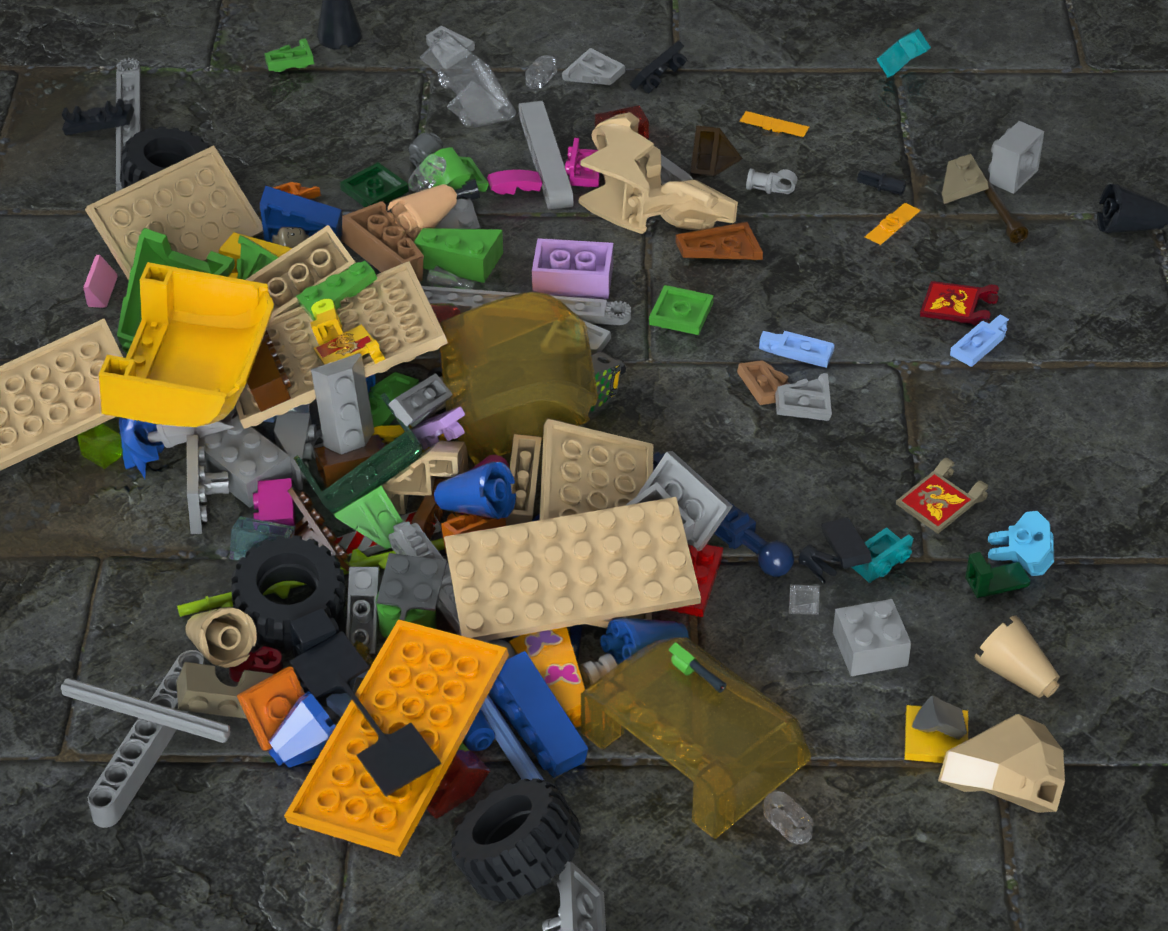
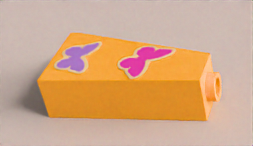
M567 627L524 634L509 641L516 655L526 651L574 727H579L591 719L587 694Z

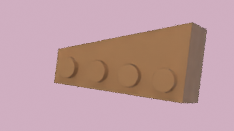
M383 201L342 216L343 243L381 273L410 261L419 282L423 280L424 255L412 239L405 236L403 227L395 223V217L391 212L388 213L386 211V205Z

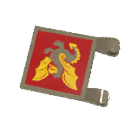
M944 458L933 472L896 500V505L938 534L974 504L984 501L988 496V493L985 491L988 489V485L983 481L975 483L969 493H966L947 480L954 473V470L951 468L954 466V462L949 458Z

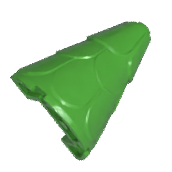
M144 228L138 238L133 268L130 271L127 295L123 298L117 333L122 350L128 353L142 320L140 278L147 262L229 277L235 267L234 259L213 251L206 258L207 262L173 251L166 235Z

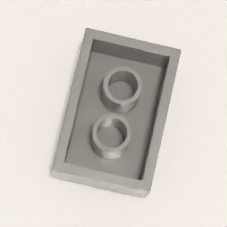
M236 416L226 422V424L234 426L233 428L206 435L198 440L199 446H204L205 463L200 464L206 466V472L218 473L228 471L229 492L250 508L254 505L253 493H258V481L292 478L291 462L288 454L250 426L244 429L239 417Z

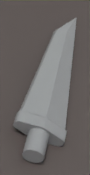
M221 421L199 427L157 424L158 431L149 432L148 440L150 443L162 441L166 448H170L187 442V435H198V438L233 428L234 426Z

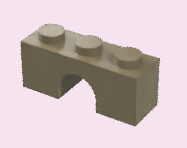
M185 662L176 682L178 710L247 719L236 695L274 674L244 670L238 685L232 687L218 680L215 666Z

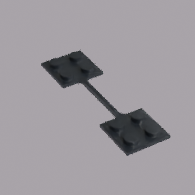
M343 631L289 661L316 700L335 689L345 690L378 735L377 742L356 756L385 797L441 764V761L412 723L407 724L392 734H384L348 686L353 678L370 668Z

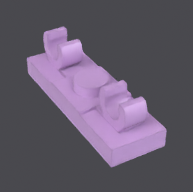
M460 406L428 418L403 434L407 441L418 438L421 448L425 450L439 442L438 436L444 434L447 441L463 435L465 432L457 420L465 416V413Z

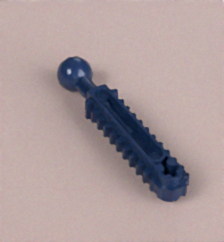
M659 452L653 454V471L665 453L660 455ZM733 505L714 534L726 542L730 549H736L744 544L758 555L759 567L765 574L773 577L787 574L794 563L793 550L786 543L778 540L772 542L765 541L755 533L756 521L750 518L748 513L742 512Z

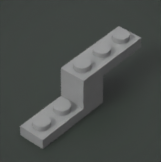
M435 373L396 397L388 405L405 426L411 425L414 428L453 403L458 398V395L442 376L438 377Z

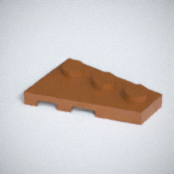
M748 222L676 234V244L683 258L763 259V251Z

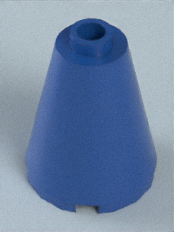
M490 462L440 482L434 492V499L442 510L492 519L506 518L513 511L516 502V493H512L511 484H515V480L510 469L504 463Z

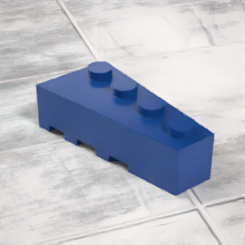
M526 651L507 659L488 695L535 754L540 766L555 778L585 763L589 748Z

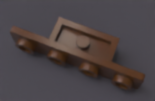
M291 487L288 493L304 515V518L286 533L288 538H292L293 535L302 536V540L307 541L309 538L317 541L319 547L322 545L326 546L331 550V556H336L340 566L348 572L349 567H351L346 560L349 554L339 543L336 544L334 542L337 536L328 526L324 527L323 523L326 520L317 509H312L311 506L314 504L312 499L304 491L299 494Z

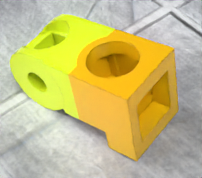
M323 299L313 304L311 311L315 321L310 322L319 345L344 333L341 319L332 299Z

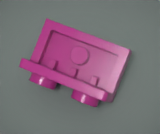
M574 138L573 147H568V161H566L565 170L567 176H569L570 185L599 187L601 173L581 166L582 159L598 150L579 149V138Z

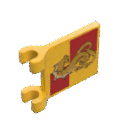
M362 324L313 348L324 365L358 353L362 354V356L369 353L375 364L385 359L379 349L376 339L373 340Z

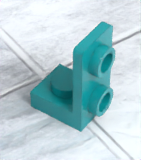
M917 29L897 40L877 58V61L887 77H891L911 59L927 52L931 47L921 31Z

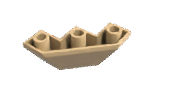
M1016 714L946 751L938 781L963 792L985 791L1037 813L1057 812L1065 783L1064 753L1045 725Z

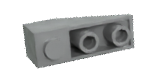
M287 412L283 415H277L274 429L276 446L290 456L293 481L298 490H303L304 479H309L310 474L308 460L313 458V444L310 443V440H316V424L311 423L310 413Z
M349 567L346 637L359 654L376 653L378 635L376 598L382 582L379 567Z

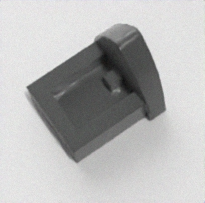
M933 695L923 704L912 724V727L919 731L934 732L937 730L958 740L967 734L962 709Z

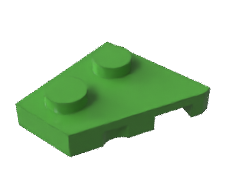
M299 40L300 46L292 49L290 45H286L278 50L265 53L268 70L282 72L287 68H306L308 65L314 64L313 54L307 40Z
M240 235L238 243L241 244L240 259H237V279L246 280L279 258V256L247 237Z
M381 485L334 513L335 518L385 549L392 547L389 541V534L394 532L393 526L403 522Z

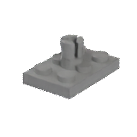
M187 435V500L191 534H202V522H207V505H202V502H207V495L229 494L228 471L218 473L206 472V466L200 464L205 463L204 446H199L198 435Z
M667 451L638 495L657 482L671 498L676 497L678 505L695 522L693 537L687 543L694 546L697 551L703 550L733 505L673 451Z
M567 862L557 881V887L560 892L559 916L544 920L542 924L543 931H606L604 892L573 862Z

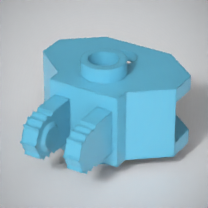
M1038 511L1025 512L1014 526H1009V531L992 532L988 536V542L991 545H1009L1008 547L990 549L988 558L994 561L1012 560L1013 563L1019 562L1031 576L1044 575L1054 562V537L1050 531V523Z

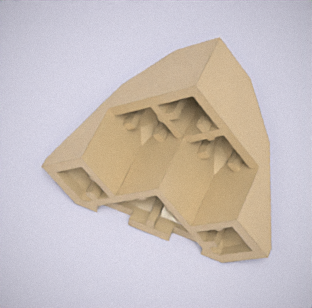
M437 442L381 485L398 514L406 513L409 495H432L435 478L450 479L469 471L468 450L465 442Z

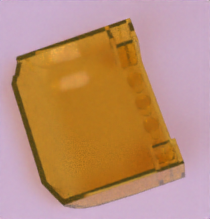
M524 292L488 302L439 322L448 342L440 347L443 383L453 394L445 402L446 412L460 406L463 409L465 416L458 419L457 422L462 426L465 433L457 439L459 442H465L468 455L475 465L489 455L502 456L512 452L514 434L542 437L541 440H543L544 424L547 419L576 426L589 422L588 413L591 406L596 405L598 393L587 325L562 301L545 293Z
M687 637L654 641L625 659L581 693V733L603 750L623 735L625 728L694 782L692 822L714 839L719 837L811 760V754L797 718ZM676 642L689 652L704 668L727 684L724 691L721 693L716 691L695 671L690 675H685L671 662L672 654L669 651L670 647Z

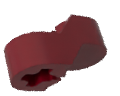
M262 646L254 653L249 652L248 655L250 656L243 663L235 667H228L230 678L239 683L244 670L276 674L283 670L281 653L277 649Z

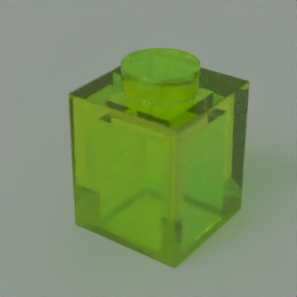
M104 424L97 425L77 435L81 455L103 469L123 455L120 434Z

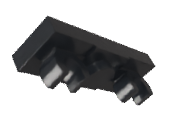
M678 40L641 70L629 85L634 90L642 85L644 91L650 94L654 87L657 88L660 85L661 80L659 77L669 67L672 71L676 72L688 61L683 54L679 53L684 45Z
M122 99L117 100L116 106H112L111 102L107 101L105 107H95L88 111H82L79 106H75L73 113H70L67 108H64L62 117L65 122L62 130L65 135L126 126L131 122L134 108L132 104H124Z

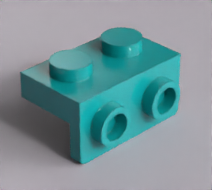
M886 527L865 542L871 553L872 561L851 568L869 583L879 576L884 577L893 566L908 560L912 554L911 547L914 538L908 534L900 539Z

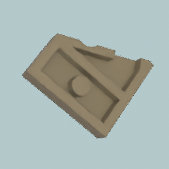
M971 154L948 161L942 191L944 204L989 189L988 181Z

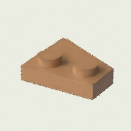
M763 360L740 363L737 373L759 405L776 403L775 392L777 388L790 384L788 383L789 377L776 371Z

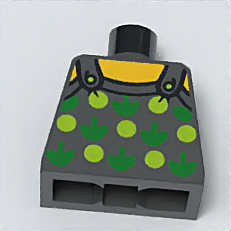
M602 352L576 360L573 366L569 404L587 415L592 414L617 394L620 376L626 372L625 364L621 360H615Z

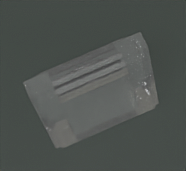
M790 584L789 614L819 615L820 586Z

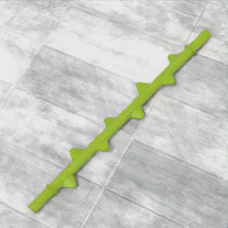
M443 538L431 541L438 551L445 549ZM354 549L348 563L351 567L380 566L385 570L389 553H396L390 551L367 557L359 549ZM341 567L344 575L349 574V571L347 572L345 569ZM298 581L279 582L269 587L263 593V596L275 593L280 598L285 599L288 597L291 588L307 584ZM232 592L213 597L205 596V599L177 605L179 616L182 617L205 610L211 611L217 607H233Z

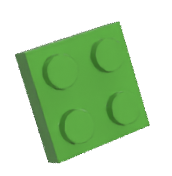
M664 285L649 316V325L699 335L713 305L714 295Z

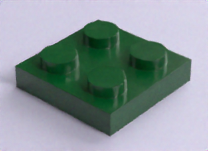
M379 162L340 182L341 190L363 207H368L381 201L387 204L409 192V184Z

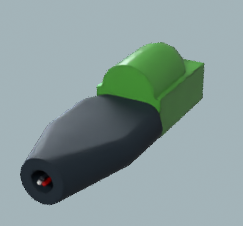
M676 642L670 647L669 651L672 654L671 662L685 675H690L695 671L719 693L724 691L727 684L704 668L689 652Z

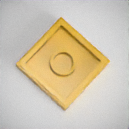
M907 705L904 760L943 763L946 751L968 740V710H962L967 734L958 740L937 730L934 732H922L913 728L914 719L922 706Z

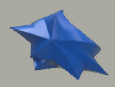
M120 417V432L117 436L121 439L125 469H131L136 466L145 479L147 462L159 460L158 453H161L165 447L162 441L150 443L148 440L149 432L158 431L157 424Z

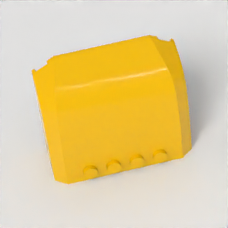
M147 262L140 278L142 320L127 356L123 358L107 355L99 372L101 412L105 415L154 424L199 427L223 420L233 410L247 383L274 310V303L268 292V284Z

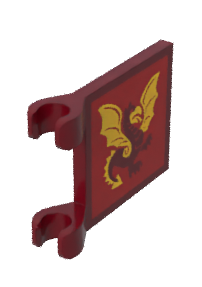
M931 281L920 311V317L971 323L974 326H977L981 321L991 323L989 321L991 313L988 310L975 312L979 298L989 304L997 303L999 296L992 294H997L999 287L991 284L981 288Z

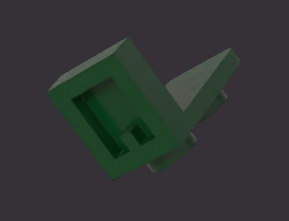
M980 552L969 554L965 578L976 598L1030 586V579L1019 562L992 568L991 564L985 561Z

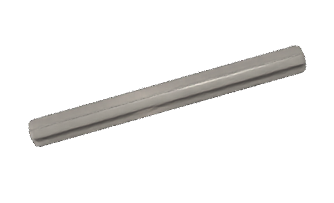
M71 678L65 679L61 685L62 695L218 742H227L231 734L230 726Z

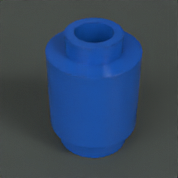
M479 710L464 738L467 748L471 751L487 749L495 738V732L482 710Z

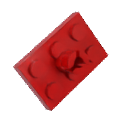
M688 544L701 596V603L666 610L703 617L723 557V547L706 544L703 550L697 551L694 546Z

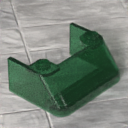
M383 393L382 395H380L381 398L395 416L394 411L388 405L391 402V400L385 393ZM395 416L405 433L327 489L323 488L315 474L298 455L293 459L323 505L330 513L334 514L378 486L383 485L421 456L422 444L409 425L405 426Z

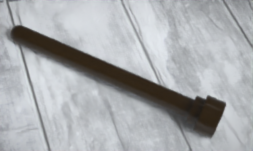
M988 181L989 189L984 190V192L1007 225V236L1013 243L1024 241L1028 236V229L1023 222L1013 218Z

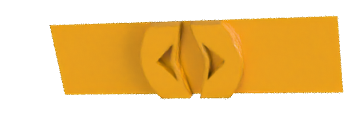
M748 111L740 119V122L760 126L765 130L770 131L772 129L773 132H785L804 137L809 129V126Z
M904 203L896 211L880 221V224L869 232L865 238L881 245L921 210Z

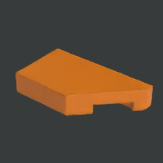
M295 182L273 187L307 199L321 196L319 187H301L300 183Z

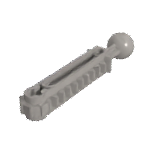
M404 521L393 526L394 532L389 534V541L396 554L445 560L417 523L410 524L409 521ZM447 563L436 607L457 635L461 636L451 574ZM505 640L484 641L506 647L509 653L507 659L516 655L513 647Z

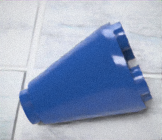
M615 618L609 622L606 634L601 636V647L604 652L611 654L615 659L620 671V677L634 676L672 655L669 649L675 642L681 647L686 646L688 643V632L685 625L675 621Z

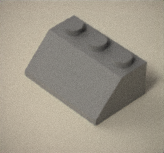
M358 353L311 369L324 447L341 455L364 447L374 433V425L362 354Z

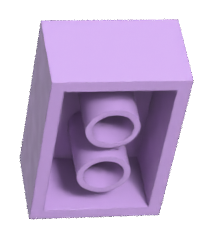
M537 239L532 267V294L609 299L613 272V243Z

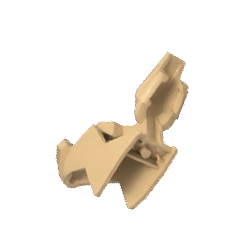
M630 112L619 114L600 122L592 131V140L598 151L582 159L581 166L603 173L605 185L579 197V203L591 213L640 234L645 233L647 230V218L661 215L666 222L674 225L676 228L694 231L713 228L716 221L734 223L736 221L738 202L700 181H669L661 185V151L651 141L638 134L639 118Z

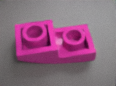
M504 170L488 174L487 177L491 190L501 195L506 193L514 195L517 187L524 191L535 190L540 192L543 184L539 173L530 170Z

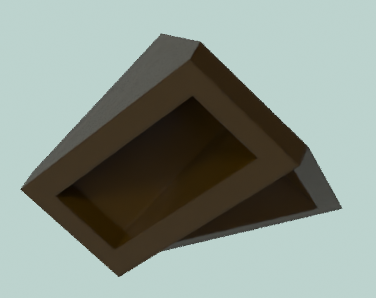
M696 125L690 174L716 176L743 159L720 128Z

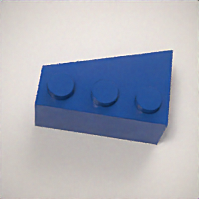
M265 186L260 201L264 241L272 243L273 235H277L281 227L302 228L305 234L311 237L327 225L330 226L338 239H341V209Z

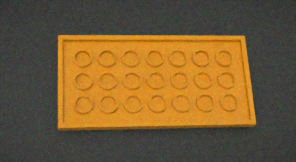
M398 619L355 695L384 734H392L407 724L412 723L441 761V764L385 797L356 756L375 744L378 740V735L351 700L284 816L287 823L400 857L509 656L507 648Z

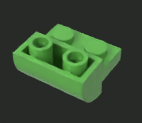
M453 147L438 150L428 158L423 167V172L433 187L445 184L455 190L462 188L461 185L466 184L465 181L475 179L479 192H486L489 185L472 158L458 156Z

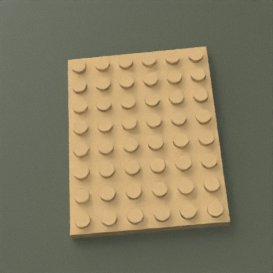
M410 261L377 274V279L357 295L345 297L341 300V307L336 310L341 319L344 333L362 324L373 340L376 339L380 346L379 349L385 357L384 360L375 364L369 353L362 356L365 378L376 373L385 372L402 362L412 361L416 356L428 351H435L448 343ZM301 306L270 319L266 329L292 387L287 389L291 399L261 412L248 383H246L235 404L244 429L250 426H257L264 420L276 415H283L295 407L309 404L316 399L311 369L324 364L313 349L319 346L310 324L313 320Z

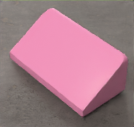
M101 255L95 256L83 287L88 307H107L118 277L114 269Z

